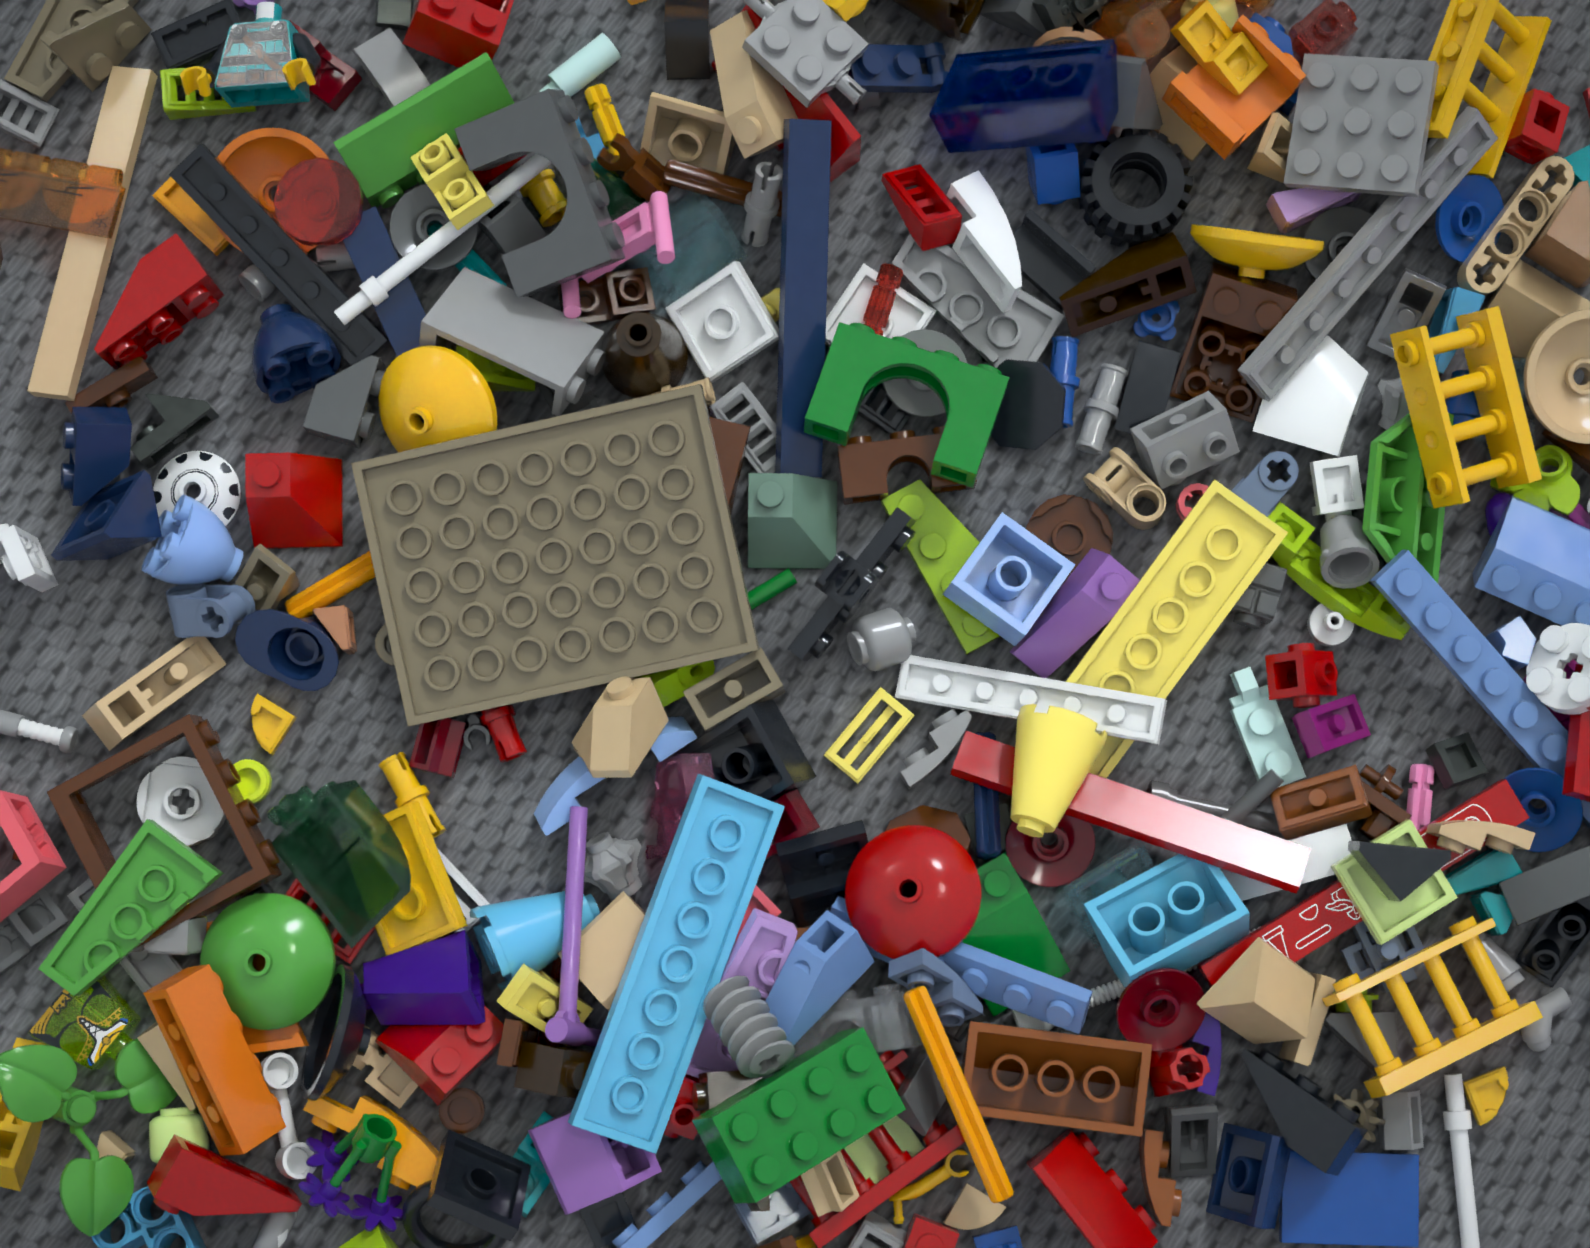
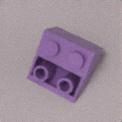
M572 1109L528 1130L565 1215L621 1193L662 1172L654 1153L569 1124L568 1120Z

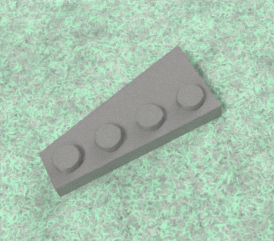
M909 234L892 261L891 267L995 368L1006 359L1038 362L1064 319L1063 314L1021 289L1011 309L1003 313L954 249L947 245L922 251L911 234Z

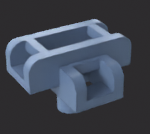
M1361 921L1352 927L1357 942L1339 951L1341 956L1344 957L1351 975L1357 973L1361 980L1424 949L1414 925L1405 930L1412 946L1409 948L1402 933L1386 943L1378 945L1364 921ZM1362 949L1363 954H1364V956H1365V958H1366V960H1367V962H1368V964H1369V967H1366V964H1365V962H1364V960H1363V958H1362V956H1361L1359 950ZM1413 967L1401 972L1405 983L1417 979ZM1384 981L1378 984L1383 993L1389 992Z

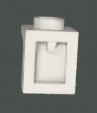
M1357 455L1309 462L1316 504L1315 507H1311L1313 516L1325 514L1327 522L1329 519L1340 515L1352 516V510L1364 508Z

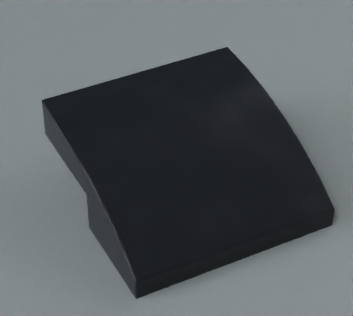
M862 820L775 843L798 928L813 925L826 910L831 911V907L838 896L845 898L846 880L850 867L858 853L868 843Z

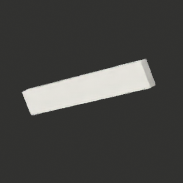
M910 655L905 662L901 663L895 698L1011 719H1017L1019 710L1024 705L1037 704L1034 712L1046 714L1050 705L1071 710L1098 723L1095 731L1098 734L1105 730L1107 736L1158 745L1160 743L1167 700L1163 698Z

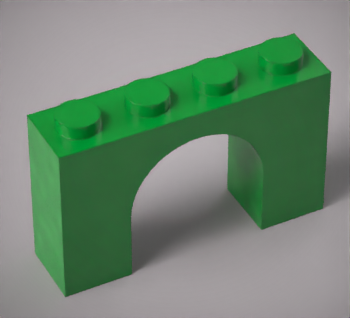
M839 322L805 416L804 433L846 446L861 403L874 387L892 379L915 380L928 386L937 394L946 412L947 422L933 460L931 474L973 488L1006 393L1009 377L1002 375L999 369L987 364L973 366L961 362L956 355L947 351L936 350L933 353L918 348L916 343L904 337L895 336L890 339L875 334L872 328L861 323L847 325Z

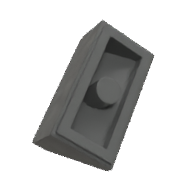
M924 1046L897 1091L906 1108L897 1116L922 1136L927 1134L946 1100L944 1091Z

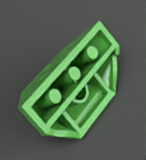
M1408 413L1371 441L1362 531L1387 563L1401 550H1409L1438 583L1445 507L1433 509L1410 414ZM1448 413L1451 425H1453L1454 415Z

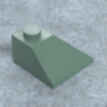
M749 473L748 568L825 569L836 555L837 482L793 473Z

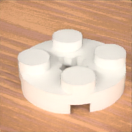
M1569 623L1562 626H1549L1542 631L1540 640L1534 645L1529 664L1526 668L1527 687L1543 704L1558 713L1576 715L1589 711L1587 707H1590V625ZM1573 659H1577V662L1583 666V669L1580 673L1573 672L1571 678L1566 679V672L1564 671L1566 664Z
M191 757L170 758L144 777L139 786L136 801L137 812L143 823L147 819L155 821L188 847L198 845L213 838L224 824L226 816L197 759ZM182 789H188L189 797L195 799L193 807L187 809L186 814L180 815L179 807L172 805L173 796H181Z

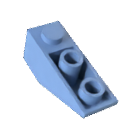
M828 910L795 942L766 999L770 1009L769 1013L775 1015L778 1027L785 1031L786 1040L792 1042L793 1046L875 962L858 931Z

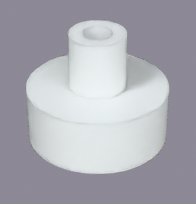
M1319 604L1309 614L1307 628L1314 641L1320 645L1330 647L1339 645L1347 640L1353 631L1354 623L1343 618L1339 612H1333L1323 604Z

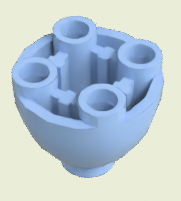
M184 494L177 501L173 513L168 510L162 512L159 517L162 537L158 538L156 546L152 547L147 553L142 564L143 572L161 581L177 585H197L217 579L230 582L241 565L243 551L234 546L227 528L215 513L201 502Z

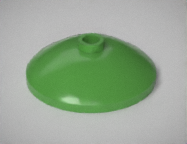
M261 893L237 900L216 917L204 938L200 965L210 964L212 970L218 974L224 986L223 994L231 1011L239 1017L242 1026L258 1030H273L296 1024L318 1008L331 987L335 973L336 956L333 940L326 924L311 907L294 897L284 894ZM257 954H261L266 961L262 971L256 970L253 966V959Z

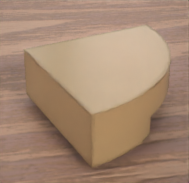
M965 1183L943 1222L957 1229H978L995 1221L1003 1213L1006 1206L999 1202H991L988 1195Z

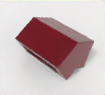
M449 718L420 724L409 767L455 778L464 743V733L468 728V724Z

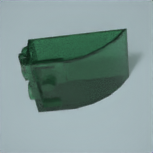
M356 780L338 784L335 781H331L321 787L315 794L312 793L308 786H302L296 793L286 794L279 801V805L274 806L268 812L270 821L284 828L272 842L275 851L351 949L410 892L411 874L403 847L387 819Z

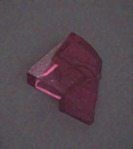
M711 753L678 754L657 763L654 781L656 793L651 805L650 817L656 819L659 826L657 845L646 846L647 859L667 857L697 775L701 774L714 779Z

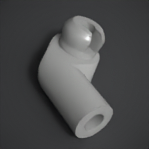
M1562 987L1535 1000L1543 1018L1521 1028L1522 1039L1532 1051L1542 1052L1549 1048L1552 1040L1550 1037L1552 1017L1572 1007V1002Z

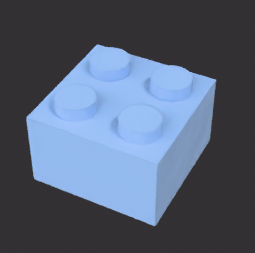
M1002 512L944 591L943 595L1013 646H1016L1028 633L1075 564Z

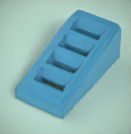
M1460 287L1445 290L1430 319L1428 327L1429 338L1459 330L1456 316L1479 311L1484 302L1485 295ZM1457 349L1434 355L1439 375L1444 374Z

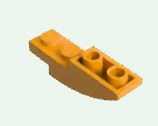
M326 1095L316 1101H307L303 1110L314 1115L311 1123L331 1133H336L338 1128L349 1133L357 1126L364 1114H378L386 1117L394 1124L397 1130V1136L394 1140L402 1145L395 1157L390 1183L409 1190L411 1184L418 1187L433 1179L439 1151L411 1123L389 1107L367 1095L360 1097L355 1109ZM385 1157L380 1159L377 1168L382 1170Z

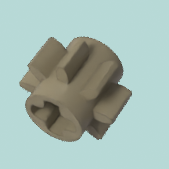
M1353 1089L1351 1099L1335 1094V1101L1337 1099L1352 1109L1361 1111L1357 1120L1363 1127L1368 1129L1363 1138L1370 1142H1375L1376 1137L1372 1132L1377 1125H1383L1386 1122L1382 1118H1378L1375 1112L1380 1101L1369 1099L1362 1103L1363 1092L1358 1089Z

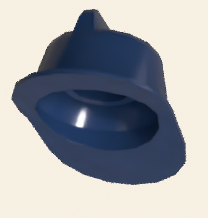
M273 609L256 610L245 616L237 627L235 642L238 653L248 665L259 672L302 691H317L329 685L337 674L339 665L337 649L333 644L330 633L318 621L310 618H296L285 612Z

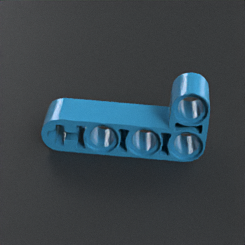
M148 1186L133 1193L125 1210L98 1235L92 1236V1240L99 1248H140L147 1244L148 1248H170L172 1242L180 1236L185 1240L186 1248H206L189 1213L180 1210L176 1215L165 1211L159 1219L154 1220L152 1218L150 1208L155 1198ZM122 1219L126 1228L125 1234L119 1242L114 1243L110 1235L111 1228L115 1222Z

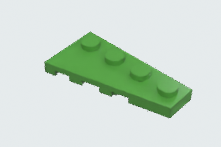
M147 819L38 969L73 996L81 995L224 873L155 821Z

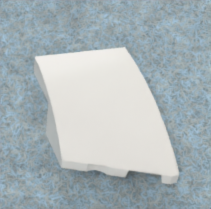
M1327 335L1269 402L1262 399L1252 431L1340 457L1352 415H1357L1369 373Z

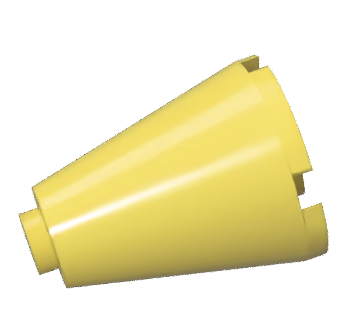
M1028 704L1020 708L1017 717L1010 818L1018 824L1017 830L1019 832L1040 838L1043 837L1044 832L1051 833L1055 831L1103 749L1107 739V732L1104 730L1100 734L1096 733L1098 723L1074 711L1049 705L1047 714L1034 712L1037 704Z

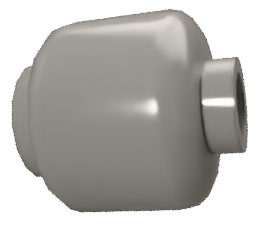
M883 608L856 618L852 625V631L847 634V644L853 660L859 666L864 665L870 671H880L905 662L912 653V643L916 641V631L911 620L908 617L902 618L899 612L893 608Z

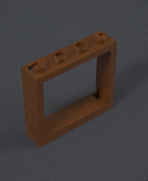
M188 714L47 791L96 889L116 861L82 792L182 737H186L252 870L187 904L132 952L143 951L145 943L189 919L206 917L282 875L277 865L280 863V860L276 854V851H278L276 846L269 838L265 840L257 826L261 822L260 815L250 799L244 800L236 785L241 782L239 773L229 759H223L216 745L220 743L218 732L213 731L208 719L203 720L202 716Z

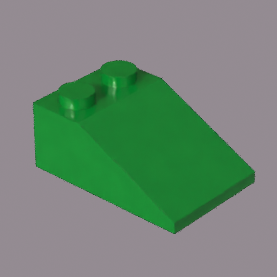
M1003 853L979 867L977 870L982 887L981 907L972 930L962 942L1057 978L1070 972L1030 894L1006 854ZM983 999L993 1017L1008 1009L1005 1006Z

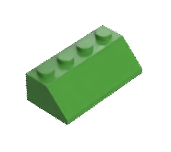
M487 52L333 143L371 207H379L381 205L382 208H388L395 205L407 189L417 183L420 185L426 184L411 160V156L445 133L449 135L457 149L460 148L455 128L514 104V101Z

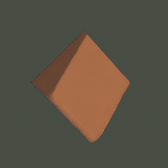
M345 605L313 609L314 614L339 647L348 655L355 654L357 652L353 612Z

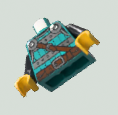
M260 2L256 6L255 22L234 23L229 27L227 39L223 41L211 60L203 67L193 66L184 69L180 74L185 95H190L193 91L199 90L201 96L208 97L212 93L211 88L215 86L218 93L231 107L310 102L309 86L316 84L314 76L320 68L322 61L309 38L299 33L290 21L282 19L283 9L279 4Z

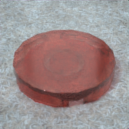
M315 158L302 161L285 173L277 185L274 206L277 219L290 237L303 245L324 244V246L339 243L352 234L361 221L364 198L361 186L348 168L334 160Z

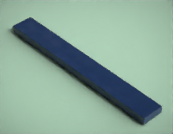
M784 119L775 473H793L809 477H822L823 439L804 433V422L825 363L832 121Z

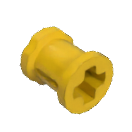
M552 169L543 170L519 189L523 197H529L541 215L539 222L543 227L552 226L562 220L567 205V199L554 182L555 174Z

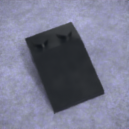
M774 700L748 705L649 770L678 825L698 774L773 802L817 777Z

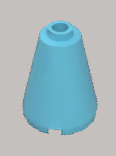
M565 891L488 904L470 910V918H479L481 924L474 926L473 930L491 974L500 971L505 979L504 982L497 984L502 992L523 963L539 972L559 957L558 953L562 950ZM583 894L581 931L600 914L592 894L585 896Z

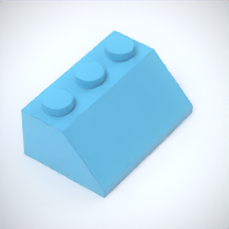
M1182 854L1162 862L1084 904V909L1108 963L1124 988L1133 980L1151 970L1172 968L1184 971L1226 949L1249 934L1250 913L1221 869Z

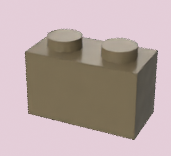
M760 647V650L749 653L683 691L707 733L748 705L774 700L784 694L785 689L763 649Z

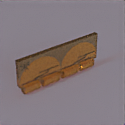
M0 148V218L112 239L126 191L121 186L123 171L117 168L94 164L88 166L87 163L53 158L51 160L48 156L21 151L13 153L12 150Z

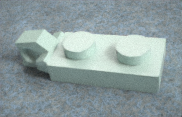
M1246 667L1230 674L1238 696L1229 699L1232 707L1230 713L1257 781L1270 769H1273L1283 779L1284 782L1279 787L1306 778L1276 700H1269L1268 685L1258 686L1251 667Z

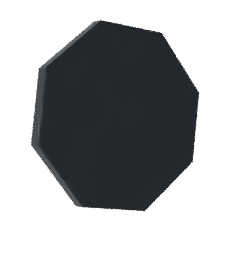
M1006 359L997 367L1002 375L1009 377V381L991 437L1001 447L1037 450L1063 427L1066 389L1044 362Z

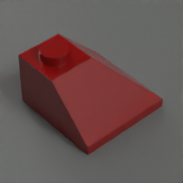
M291 452L245 454L246 503L254 549L259 544L263 545L266 549L343 547L342 459Z

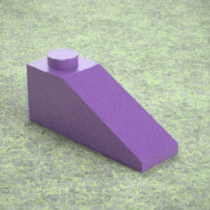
M1091 548L1052 597L1025 637L1011 649L1010 653L1039 677L1047 678L1114 617L1140 580L1110 554Z

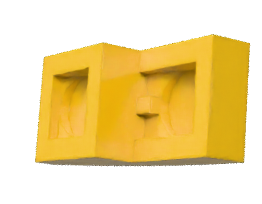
M1208 0L1198 2L1170 30L1187 52L1214 79L1234 95H1240L1268 66L1243 32L1233 33Z

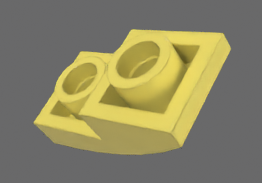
M447 133L410 157L423 180L433 192L447 217L457 230L494 206L473 171L469 170L467 162Z

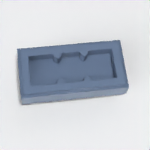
M790 1182L769 1194L770 1211H751L747 1203L733 1204L754 1245L811 1213Z

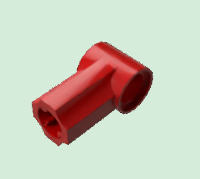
M1181 1044L1169 1050L1151 1052L1149 1079L1154 1097L1170 1095L1203 1086V1079L1210 1072L1207 1057L1198 1054L1192 1047L1183 1048Z

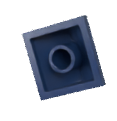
M142 470L102 488L83 505L51 556L57 561L106 560L161 538L162 534L151 476L145 470Z
M1224 1122L1216 1160V1174H1213L1206 1212L1255 1228L1275 1229L1291 1148L1287 1146L1283 1136Z

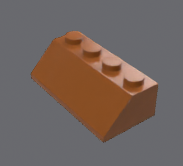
M969 1021L961 1069L981 1116L1142 1137L1152 1044Z

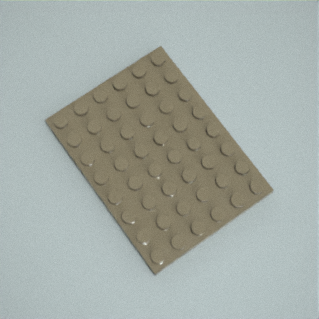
M701 384L351 463L408 727L610 683L619 677L634 678L760 650L703 386Z

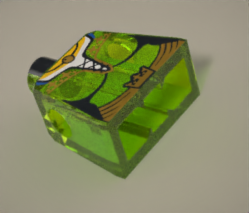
M103 975L79 996H73L64 989L28 1033L46 1045L64 1050L74 1061L86 1068L95 1070L101 1069L110 1057L116 1061L122 1048L133 1040L128 1035L141 1021V1018L106 976Z

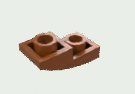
M1143 1128L1142 1137H1140L1139 1153L1145 1195L1156 1222L1161 1226L1171 1227L1172 1216L1179 1217L1182 1190L1175 1189L1176 1180L1158 1176L1159 1168L1166 1169L1168 1164L1169 1141L1163 1140L1164 1132Z

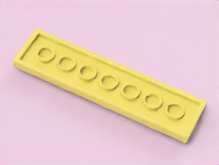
M1214 479L1065 682L1166 699L1288 532ZM1107 736L1105 745L1089 773L1107 779L1135 740Z

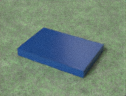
M1291 1150L1279 1208V1241L1281 1243L1419 1247V1155L1353 1152L1337 1176L1324 1173L1294 1150Z

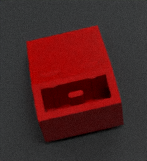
M418 0L402 44L459 68L485 52L493 60L514 0Z
M176 233L139 260L94 348L96 353L115 370L137 357H142L146 360L148 357L146 352L158 343L165 345L174 341L182 334V326L195 316L201 319L211 314L219 306L217 300L224 296L196 256Z

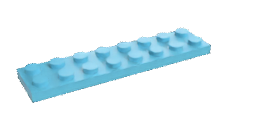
M701 774L697 775L586 1071L581 1089L570 1114L569 1124L655 1154L657 1153L707 1018L703 1010L704 1000L708 992L720 983L785 806Z

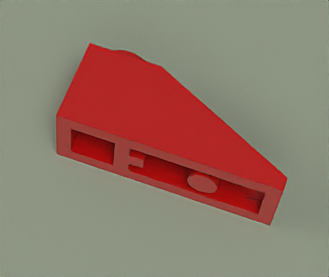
M175 1134L146 1182L155 1198L153 1202L161 1209L176 1215L180 1210L193 1216L298 1212L302 1205L298 1196L290 1187Z

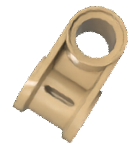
M1113 447L1109 451L1110 458L1094 474L1087 473L1083 480L1095 495L1104 503L1110 505L1128 524L1136 529H1150L1157 525L1162 518L1166 508L1165 494L1161 488L1141 471L1130 456L1118 447ZM1116 471H1118L1109 481H1107ZM1141 497L1149 498L1154 502L1156 512L1149 516L1140 515L1135 511L1133 501Z

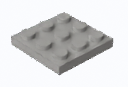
M1304 53L1302 71L1306 74V77L1298 89L1283 183L1290 188L1418 197L1439 70L1437 62Z

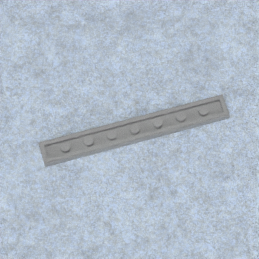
M1467 106L1454 121L1448 139L1439 138L1425 154L1418 197L1390 195L1240 366L1238 372L1260 398L1268 402L1273 398L1498 139L1477 108Z

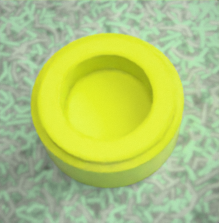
M250 759L241 760L233 764L241 779V782L236 785L244 800L248 798L253 804H256L265 799L272 785L268 769L260 762Z

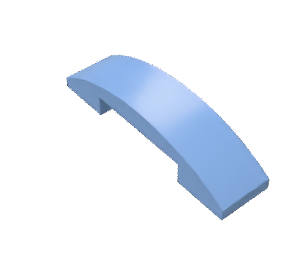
M668 717L669 721L652 745L651 750L659 762L697 739V736L684 717ZM577 757L558 775L543 795L534 812L546 836L569 822L570 807L581 806L576 798L577 796L605 779L593 778L581 757Z

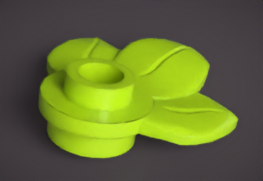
M1546 445L1535 451L1542 476L1541 480L1499 489L1496 478H1492L1490 481L1491 488L1511 493L1513 496L1544 510L1550 511L1553 508L1555 511L1565 515H1570L1580 500V487L1571 476L1573 472L1572 459L1566 451L1554 445ZM1548 465L1558 468L1557 471L1550 473L1542 471Z

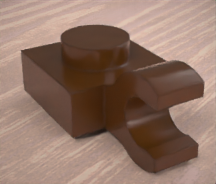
M617 133L610 143L619 152V155L611 154L604 147L598 153L596 159L603 168L610 171L621 170L625 172L622 179L638 197L649 202L651 194L656 191L668 194L671 185L665 184L662 179L665 166L644 148L637 152L625 136Z

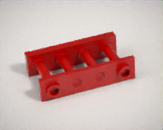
M888 1049L879 1058L896 1091H898L905 1079L898 1065L908 1059V1055L904 1050L895 1055L891 1049ZM934 1119L927 1134L922 1138L927 1147L911 1157L907 1150L902 1152L883 1124L867 1133L888 1162L885 1167L890 1173L876 1184L870 1177L865 1179L844 1148L840 1150L859 1193V1197L842 1212L831 1211L818 1217L801 1175L790 1181V1184L814 1217L811 1222L816 1228L809 1232V1236L817 1247L822 1248L965 1143L959 1126L955 1125L948 1130L944 1123L939 1125L936 1119Z

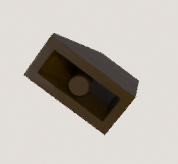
M522 1041L514 1087L552 1096L577 1098L593 1053L585 1049Z

